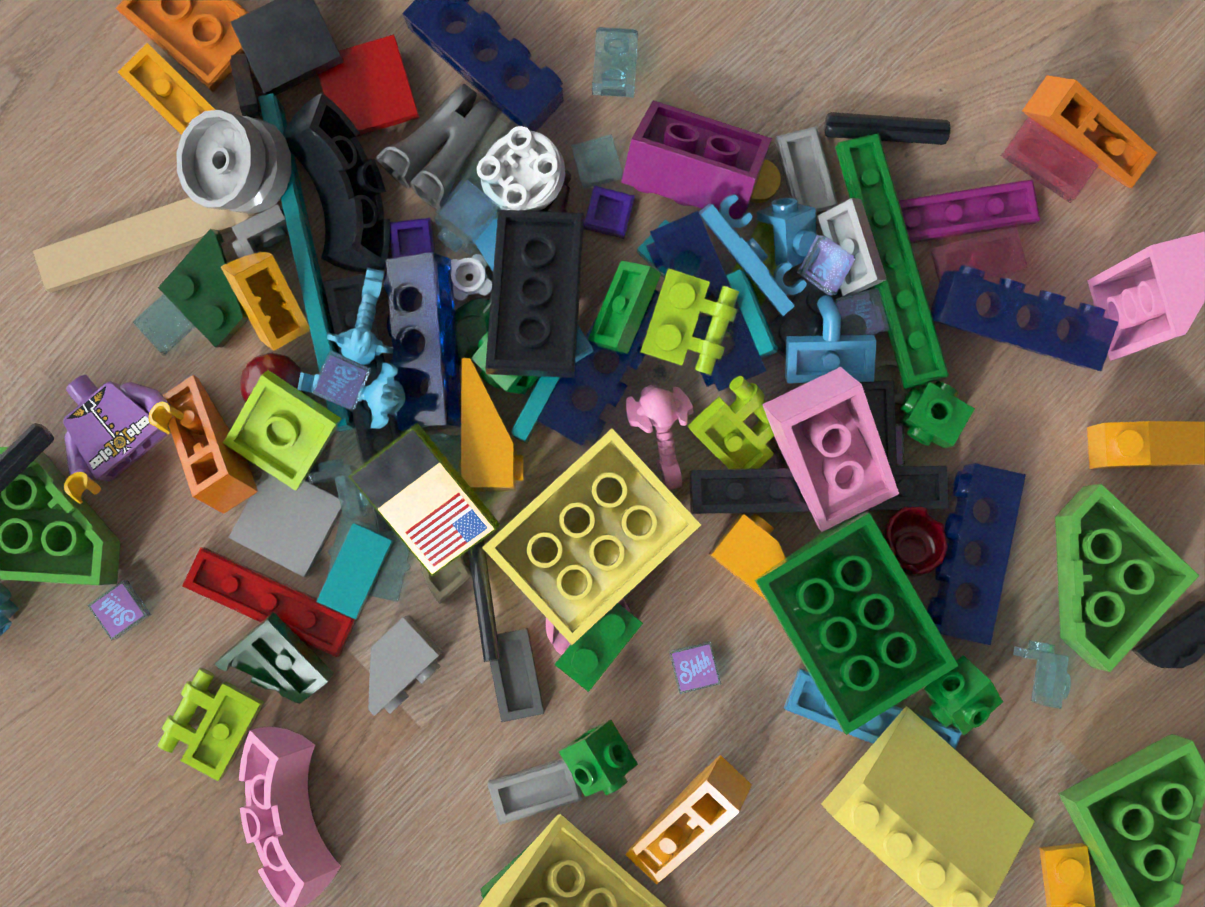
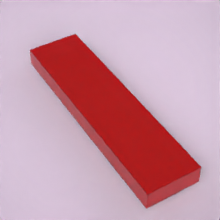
M200 547L182 585L186 589L259 622H262L275 612L303 642L335 657L341 655L357 620L316 602L317 598L205 547Z

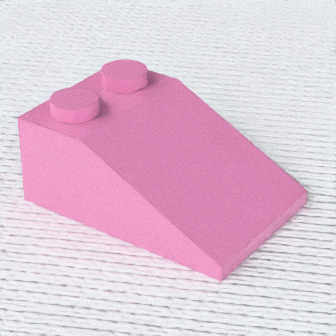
M839 367L762 404L778 446L821 532L899 494L862 384L843 368Z

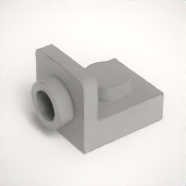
M277 204L233 226L232 229L238 240L232 242L237 256L241 258L259 253L257 246L261 244L263 247H268L282 241L286 237L285 232L288 231L283 209Z

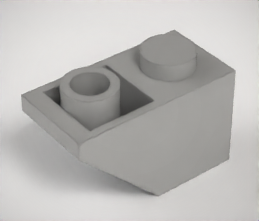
M409 615L400 619L371 647L368 710L374 716L383 709L391 714L409 697L404 691L408 685L415 679L423 684L441 667L436 662V659L444 652Z

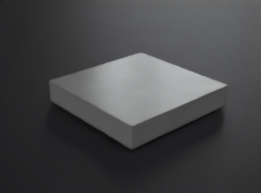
M264 471L256 485L258 492L249 498L229 538L300 576L307 577L347 501L306 480L295 491Z

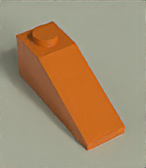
M1047 75L1022 110L1050 136L1128 188H1133L1157 154L1154 149L1074 79Z
M192 375L163 394L162 396L172 407L184 414L182 420L173 416L169 420L168 425L192 497L225 514L257 493L258 489L247 459L223 444L230 430L199 378Z

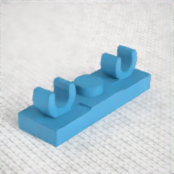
M735 194L723 199L719 212L713 204L709 203L698 212L699 216L777 312L784 316L795 307L786 295L800 293L807 283L801 278L791 286L784 284L783 276L785 272L793 267L788 261L779 264L772 276L763 264V261L768 256L753 238L746 242L733 227L741 228L746 226L753 216L750 212H746L739 219H732L730 217L729 207L738 200Z

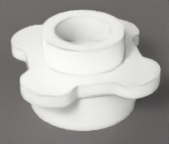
M475 254L472 258H463L461 260L453 259L447 264L446 271L451 276L454 285L451 293L455 299L463 301L468 295L477 293L487 295L491 292L492 282L487 278L485 270L488 264L482 255ZM467 274L473 275L472 281L466 280Z

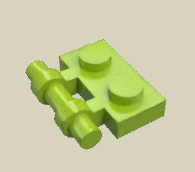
M668 268L641 353L682 366L687 350L700 353L695 370L712 375L716 360L722 359L725 347L721 345L729 322H734L738 311L734 306L739 291L722 286L718 301L713 302L705 299L710 284L709 281ZM700 312L712 316L705 340L692 337Z
M738 376L730 383V389L736 394V400L728 406L718 396L688 425V428L727 468L759 469L774 455L772 450L766 445L774 436L762 405L767 401L764 399V392L755 383H749L743 376ZM754 413L758 417V423L751 429L744 420Z
M199 668L193 681H187L181 692L183 699L173 716H168L162 726L164 734L157 746L166 752L173 753L179 740L184 742L188 747L180 761L216 781H220L225 776L264 702L228 682L222 683L216 695L210 693L208 687L215 675L206 669ZM199 705L208 711L196 730L191 727L189 722Z

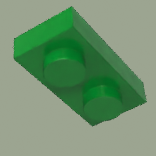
M621 260L588 337V341L599 347L628 354L661 273L651 266Z
M617 603L573 645L570 644L554 665L589 692L642 626L643 622Z

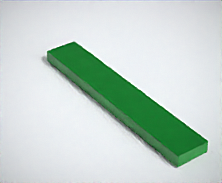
M877 133L838 142L835 149L849 198L862 200L887 278L886 281L875 285L903 387L906 389L946 379L949 377V373L880 135Z

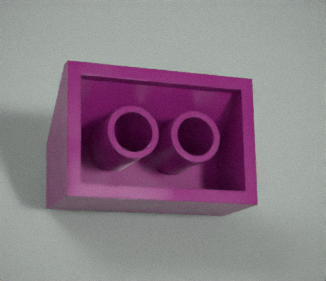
M653 100L631 139L621 183L633 186L636 190L643 193H655L673 199L676 203L683 206H694L703 209L710 203L714 205L718 212L723 199L735 194L738 200L729 207L728 212L732 219H739L747 212L772 138Z

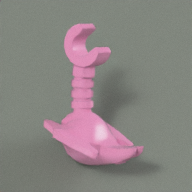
M656 385L645 386L641 391L639 402H636L632 396L626 399V412L631 427H640L646 433L653 432L652 425L657 429L656 438L660 459L657 460L658 471H662L663 484L669 490L681 488L682 476L674 452L675 444L672 437L673 432L670 428L677 419L680 425H687L689 415L694 413L693 405L679 387H673V393H671L669 390L659 388Z

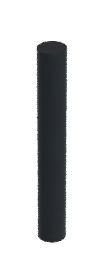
M482 537L468 548L483 660L484 662H494L501 660L486 551L482 548L485 545L484 537Z

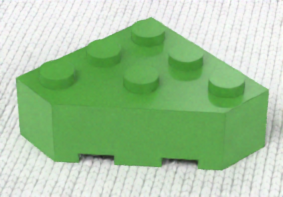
M0 447V455H1L8 447ZM44 452L0 493V579L84 585L117 584L121 541L82 496L83 503L79 504L64 491L66 477Z
M1102 484L1083 486L1055 516L1060 638L1092 668L1111 672L1199 577V574Z
M1170 734L1058 793L1083 842L1088 846V851L1118 907H1173L1179 904L1184 887L1181 884L1187 859H1192L1201 824L1198 821L1205 800V763L1192 740Z

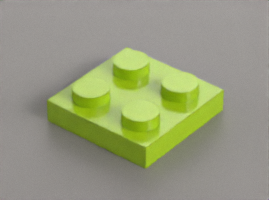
M268 370L259 378L223 444L297 491L304 483L342 418Z

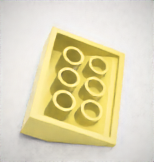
M610 429L482 548L568 642L573 645L695 532L701 524L613 429Z
M907 706L821 803L835 820L933 907H988L994 900L1035 822Z
M561 814L557 815L490 889L479 907H667Z

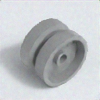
M223 110L204 111L192 119L181 135L176 153L177 174L183 190L193 202L206 208L229 209L233 212L246 214L261 213L277 204L287 189L291 175V153L285 137L275 125L261 119L248 116L242 117Z

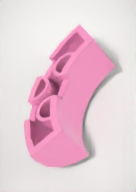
M263 727L250 730L241 758L239 781L245 782L246 806L240 808L242 825L247 843H255L258 855L264 866L258 872L277 903L281 907H305L324 891L341 867L322 841L310 808L308 772L315 744L303 735L288 729Z

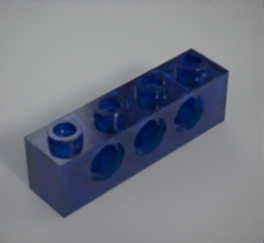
M414 0L402 13L408 29L515 125L523 126L530 131L536 132L564 102L563 88L561 87L563 82L558 75L547 66L540 69L530 60L531 53L519 40L513 38L509 41L499 32L501 28L497 21L484 10L480 13L475 11L468 4L470 0ZM461 21L466 24L465 29L459 33L453 34L446 31L447 26L452 22ZM490 48L498 52L491 61L484 62L476 58L483 49ZM515 76H523L529 80L524 88L518 90L512 89L507 85L508 81Z
M698 211L650 231L653 242L646 245L656 269L664 266L666 273L668 268L676 270L674 267L676 259L683 254H691L697 258L700 265L699 270L692 276L710 282L707 293L713 296L716 302L718 301L722 286L731 288ZM737 300L734 306L738 310L734 322H729L726 333L733 341L732 351L728 355L722 356L721 360H716L712 375L700 372L706 387L714 384L717 392L730 387L731 381L738 376H743L747 380L767 371ZM712 316L698 317L692 337L705 340Z
M434 252L386 259L387 272L384 275V288L389 296L390 314L387 317V330L392 338V347H394L390 364L397 368V375L394 377V380L400 382L405 393L403 406L398 412L394 413L395 420L398 422V430L424 432L461 427V386L456 341L453 281L451 279V259ZM421 293L422 302L415 311L414 301L417 295ZM424 335L425 346L418 353L417 343L419 338ZM426 377L428 380V390L422 396L420 385Z
M960 265L958 271H943L931 308L934 322L1085 369L1102 371L1118 325V321L1104 317L1105 309L1086 303H1080L1078 309L1064 305L1066 297L1040 290L1039 296L1025 293L1026 284L1002 277L998 284L984 280L985 271L965 265ZM986 293L990 298L991 304L989 310L981 316L977 311L976 302L981 294ZM1025 305L1029 309L1030 319L1021 328L1017 322V313ZM1065 318L1069 323V332L1061 340L1057 334V327L1060 321Z
M654 290L640 323V329L633 340L628 354L599 347L589 341L594 352L576 362L575 378L562 377L537 419L540 425L582 449L587 441L593 444L596 443L607 423L601 419L608 404L614 407L617 406L628 387L627 384L622 382L628 369L631 367L637 371L646 354L641 353V349L660 294L659 291ZM596 319L594 320L592 326L590 327L588 333H587L586 336H585V337L587 338V340H588V337H589V335H590V333H591V330H592V328H593V326H594V323H595ZM602 353H611L618 359L619 365L612 373H601L594 366L596 357ZM582 389L593 391L598 398L596 406L589 411H581L573 404L574 395Z
M977 463L964 465L963 471L957 472L952 491L953 496H957L954 513H949L944 527L946 538L949 539L948 549L943 563L936 567L935 579L940 581L937 597L930 599L927 612L940 634L991 645L1026 474ZM979 499L984 500L990 508V515L983 523L978 521L973 513L974 504ZM971 541L976 542L981 549V557L974 565H971L964 555L965 547ZM966 583L971 587L973 597L968 605L961 607L956 600L955 594L957 588L961 584Z

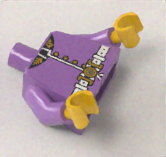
M87 375L76 378L66 387L67 393L78 406L63 419V424L67 429L64 439L69 477L65 481L64 491L79 504L83 503L81 496L84 490L88 489L94 495L98 494L101 488L92 480L93 476L97 480L112 482L171 433L168 422L173 416L182 420L184 414L172 407L158 390L133 382L120 385L111 381L98 389Z

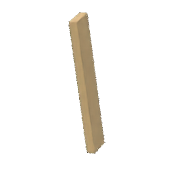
M188 197L33 250V254L45 290L52 293L198 243L210 229L218 230L221 234L233 231V226L259 213L246 214L233 212L229 209L206 208L193 202ZM280 198L277 204L283 209Z

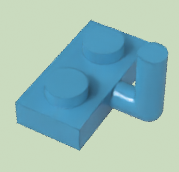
M822 296L818 300L817 306L823 318V336H787L785 378L787 383H808L839 367L843 368L859 382H874L877 342L874 335H840L841 314L832 297Z

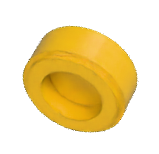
M765 159L751 202H766L774 197L778 191L781 182L778 168L769 160Z

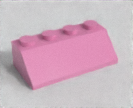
M1205 232L1151 245L1087 280L1110 361L1169 341L1188 332L1205 302Z

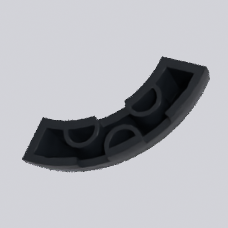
M321 93L304 104L294 115L283 133L290 152L304 166L320 197L325 219V242L321 259L334 266L355 272L366 273L367 267L384 270L390 244V219L384 218L381 193L386 192L380 171L375 159H368L361 144L355 137L360 134L355 125L333 101Z

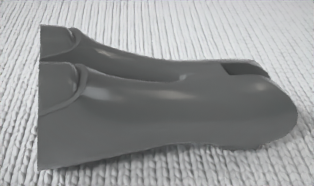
M466 84L458 87L414 133L406 139L384 148L376 157L380 165L395 180L407 189L412 187L420 199L439 210L449 197L455 179L465 160L489 130L498 112V108L486 99L481 100L472 109L477 93ZM447 140V143H446L445 146L442 148V150L439 152V154H438V155L435 157V159L426 167V165L431 161V159H432L433 156L436 154V152L440 149V147H441V146L445 143V141Z

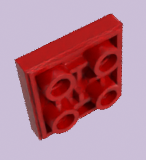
M394 34L339 50L344 62L318 74L324 95L347 115L360 132L357 136L420 118Z

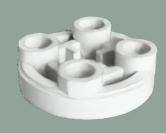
M518 126L493 144L486 156L479 161L477 174L481 178V185L485 195L498 209L541 211L551 204L559 194L565 178V164L560 151L549 138L541 133L530 131L526 127Z

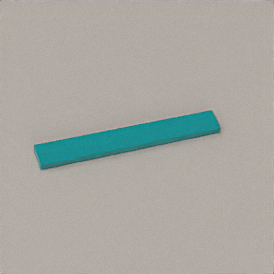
M273 93L259 96L263 121L275 125L283 135L288 125L284 107ZM291 153V175L287 189L281 197V202L321 375L329 356L337 360L339 359L335 342L327 339L328 333L333 334L322 288L323 280L296 159ZM325 397L328 410L342 418L335 430L342 432L354 429L350 408Z

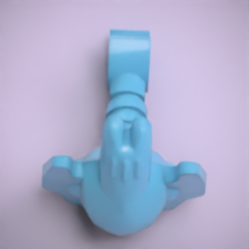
M368 267L361 295L362 302L359 306V313L355 323L356 328L350 329L347 332H341L339 335L332 333L327 335L328 340L336 342L342 348L341 352L344 359L354 366L367 365L374 360L375 356L381 353H392L394 348L383 345L382 341L378 340L376 335L371 332L384 271Z
M382 363V370L378 378L371 385L365 386V384H361L355 397L357 401L366 400L372 413L371 428L380 429L384 427L389 420L387 414L393 415L398 412L405 402L403 387L399 381L394 380V377L397 375V368L390 363ZM300 373L298 390L318 394L314 390L321 375Z

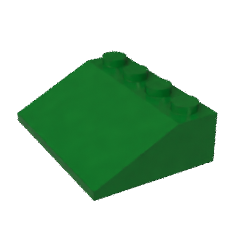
M869 512L857 514L829 528L755 579V582L846 735L959 666Z

